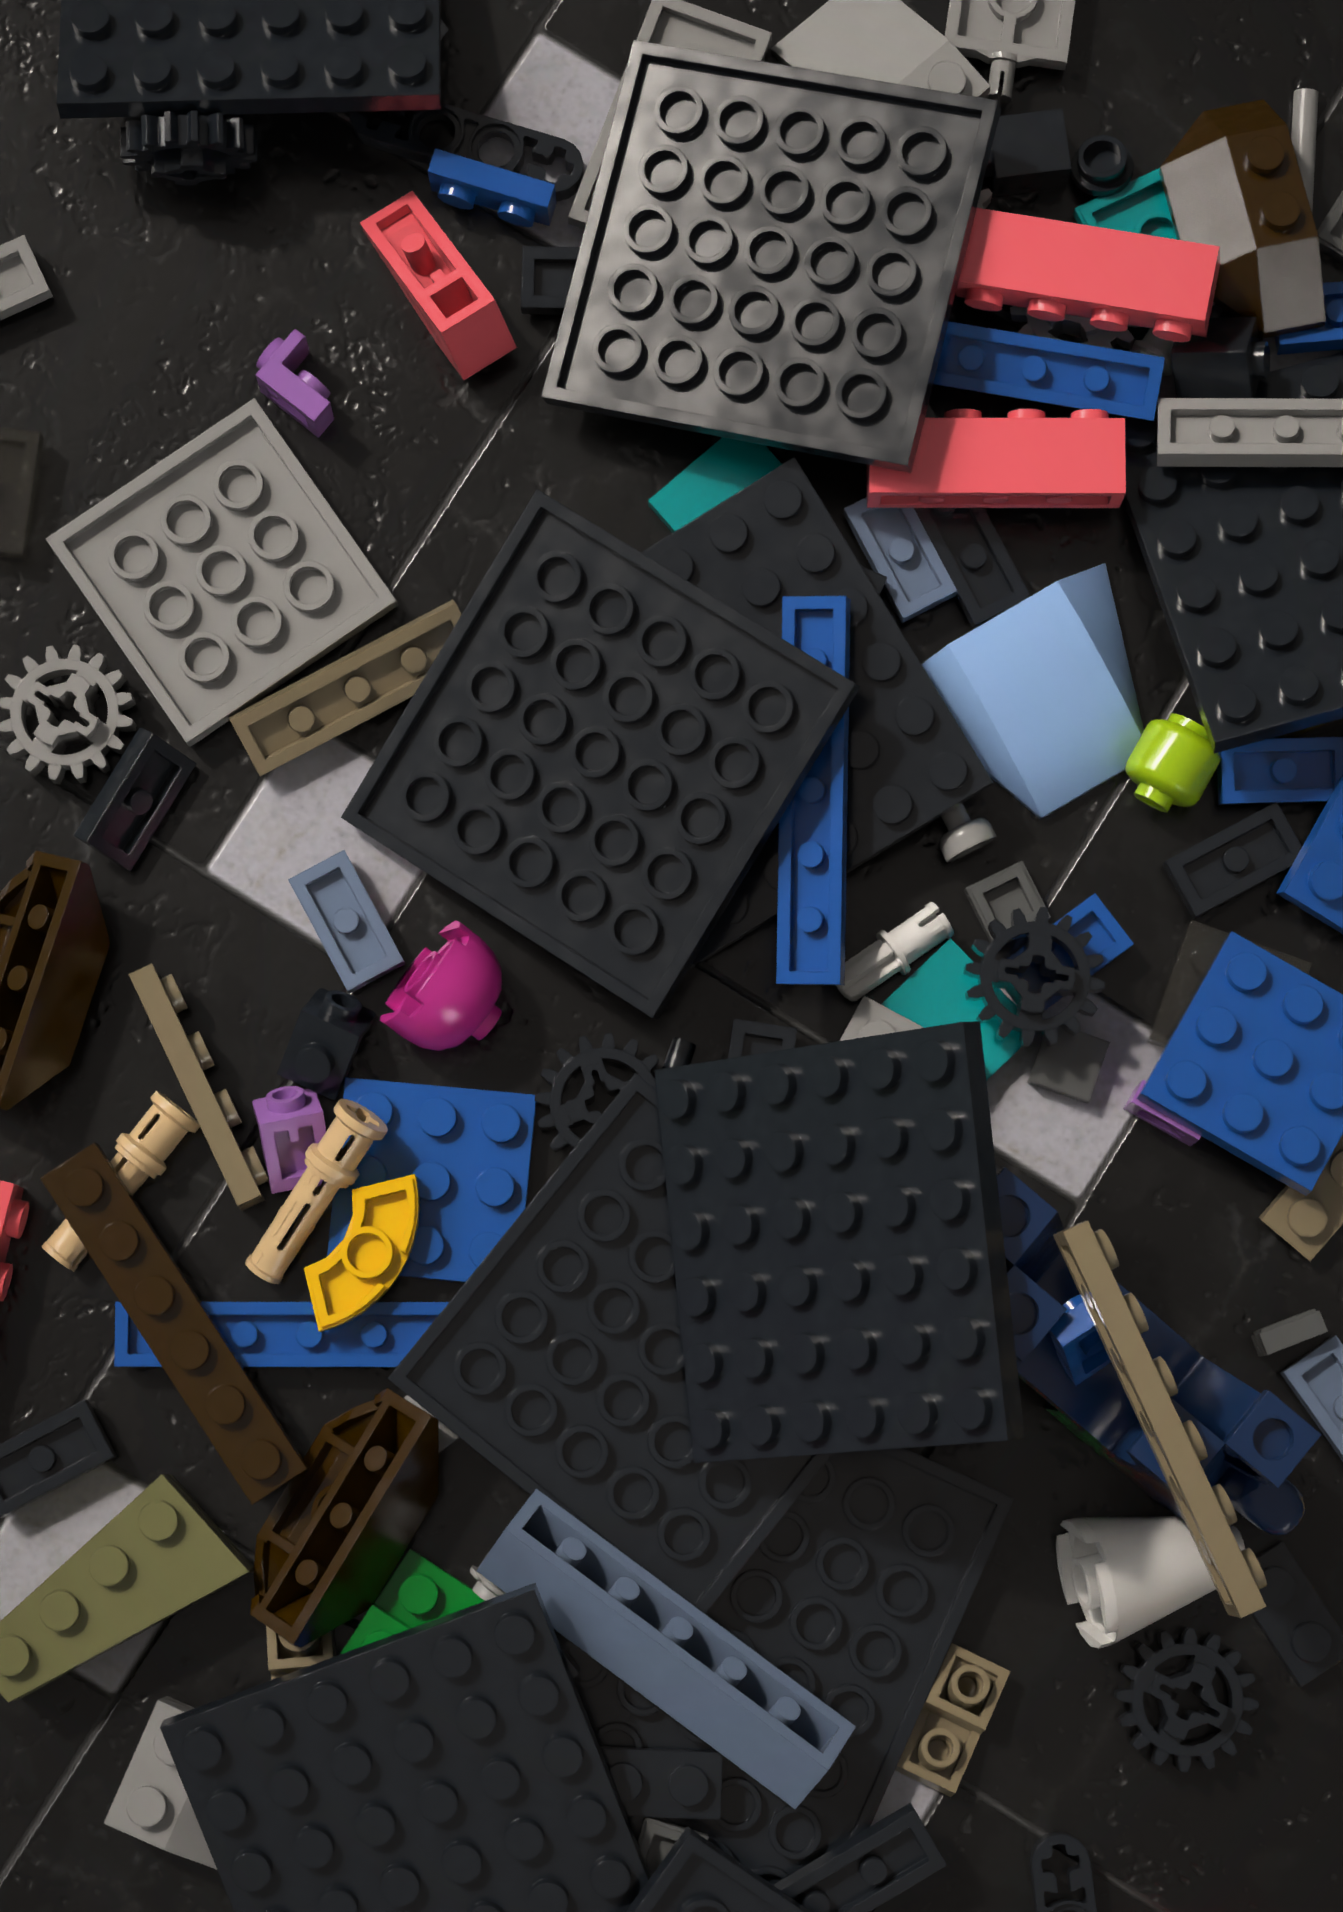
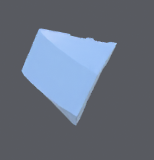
M1106 563L1052 583L949 643L922 663L923 668L989 776L1040 820L1125 771L1126 762L1144 731Z

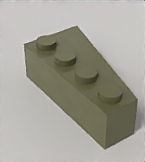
M161 1474L0 1621V1694L8 1703L27 1696L97 1656L253 1573L254 1566L172 1474Z

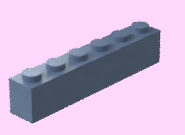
M537 1488L505 1528L476 1570L505 1593L536 1583L553 1629L794 1809L798 1807L828 1772L856 1728L855 1725Z

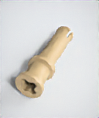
M157 1090L150 1097L153 1105L130 1134L121 1133L117 1138L115 1149L118 1153L110 1161L132 1196L149 1176L153 1179L157 1175L161 1176L167 1169L164 1161L187 1132L196 1133L200 1128L198 1121ZM67 1219L62 1222L58 1229L41 1246L50 1256L73 1272L88 1252Z
M340 1099L333 1108L336 1117L319 1143H312L306 1150V1158L304 1159L307 1166L306 1170L285 1203L278 1210L276 1217L253 1253L246 1259V1266L261 1279L273 1284H279L282 1281L287 1268L314 1230L317 1222L339 1188H347L355 1183L359 1177L357 1166L373 1141L382 1140L388 1132L387 1125L382 1119L366 1107L348 1099ZM351 1135L350 1139L348 1140L344 1148H342L348 1137ZM306 1203H308L306 1208L298 1218L297 1222L289 1232L288 1236L285 1239H283L285 1234L293 1224L294 1220L302 1210L303 1206Z

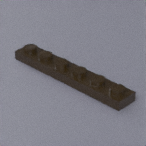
M92 1143L42 1176L40 1179L250 1503L252 1505L256 1504L309 1468L99 1144Z

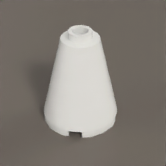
M1177 1516L1075 1517L1063 1520L1060 1524L1069 1531L1068 1533L1057 1535L1056 1539L1057 1564L1067 1605L1080 1603L1087 1621L1075 1624L1081 1636L1091 1647L1099 1649L1111 1646L1216 1590L1185 1521ZM1230 1526L1240 1550H1244L1245 1546L1239 1530L1235 1526Z

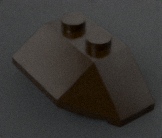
M1264 99L1203 111L1162 163L1159 170L1177 240L1220 246L1221 264L1213 302L1236 317H1256L1258 335L1260 337L1268 338L1323 327L1326 322L1319 237L1287 124Z
M35 851L26 861L27 868L13 877L0 892V1109L6 1111L70 1065L110 946L90 865L82 861Z
M388 1388L376 1394L374 1400L358 1405L324 1424L304 1457V1461L309 1468L290 1480L256 1536L253 1574L255 1597L251 1599L250 1615L300 1648L371 1607L439 1495V1420Z

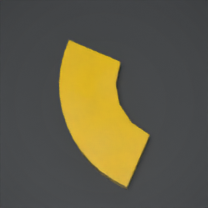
M415 1174L352 1189L353 1216L344 1239L326 1258L304 1268L319 1332L338 1327L367 1311L382 1298L401 1274L412 1251L419 1223L420 1200Z

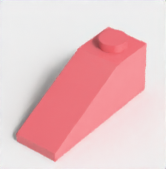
M413 191L360 222L363 231L429 333L463 380H466L517 348L496 300Z

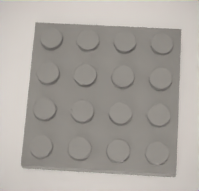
M255 398L46 538L48 544L189 747L228 722L230 716L253 705L398 606L394 596Z

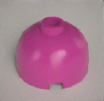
M459 921L452 922L438 933L448 941L438 952H432L425 947L402 975L385 1003L395 1012L383 1014L380 1017V1021L387 1027L421 1048L437 1051L455 1048L470 1035L477 1040H481L492 1030L502 1014V1010L495 1005L502 990V968L494 951L478 935Z

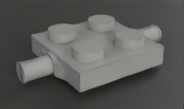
M949 0L945 37L952 42L964 57L980 59L987 64H991L988 82L991 87L988 99H997L999 81L1002 79L1000 103H1009L1013 98L1012 90L1016 68L1034 66L1065 71L1075 0Z

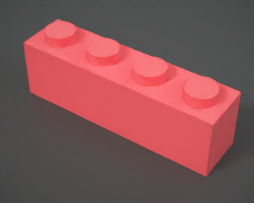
M977 208L956 295L957 297L965 298L964 303L979 310L1000 311L1003 304L1027 308L1028 315L1045 321H1063L1066 314L1090 318V325L1102 330L1124 332L1127 330L1128 325L1152 328V334L1164 340L1188 342L1191 335L1206 337L1221 264L1220 246Z
M953 409L946 411L944 418H925L911 473L867 465V508H1120L1126 494L1125 418H1109V413L1101 409L1077 410L1071 413V418H1046L1045 412L1038 409L1013 410L1007 413V418H982V412L979 410Z

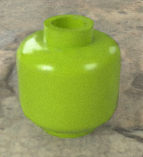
M1171 713L1168 720L1155 719L1148 723L1126 762L1125 770L1129 778L1138 785L1134 796L1148 806L1167 813L1172 804L1180 807H1191L1199 801L1219 765L1220 754L1213 753L1205 727L1187 717Z

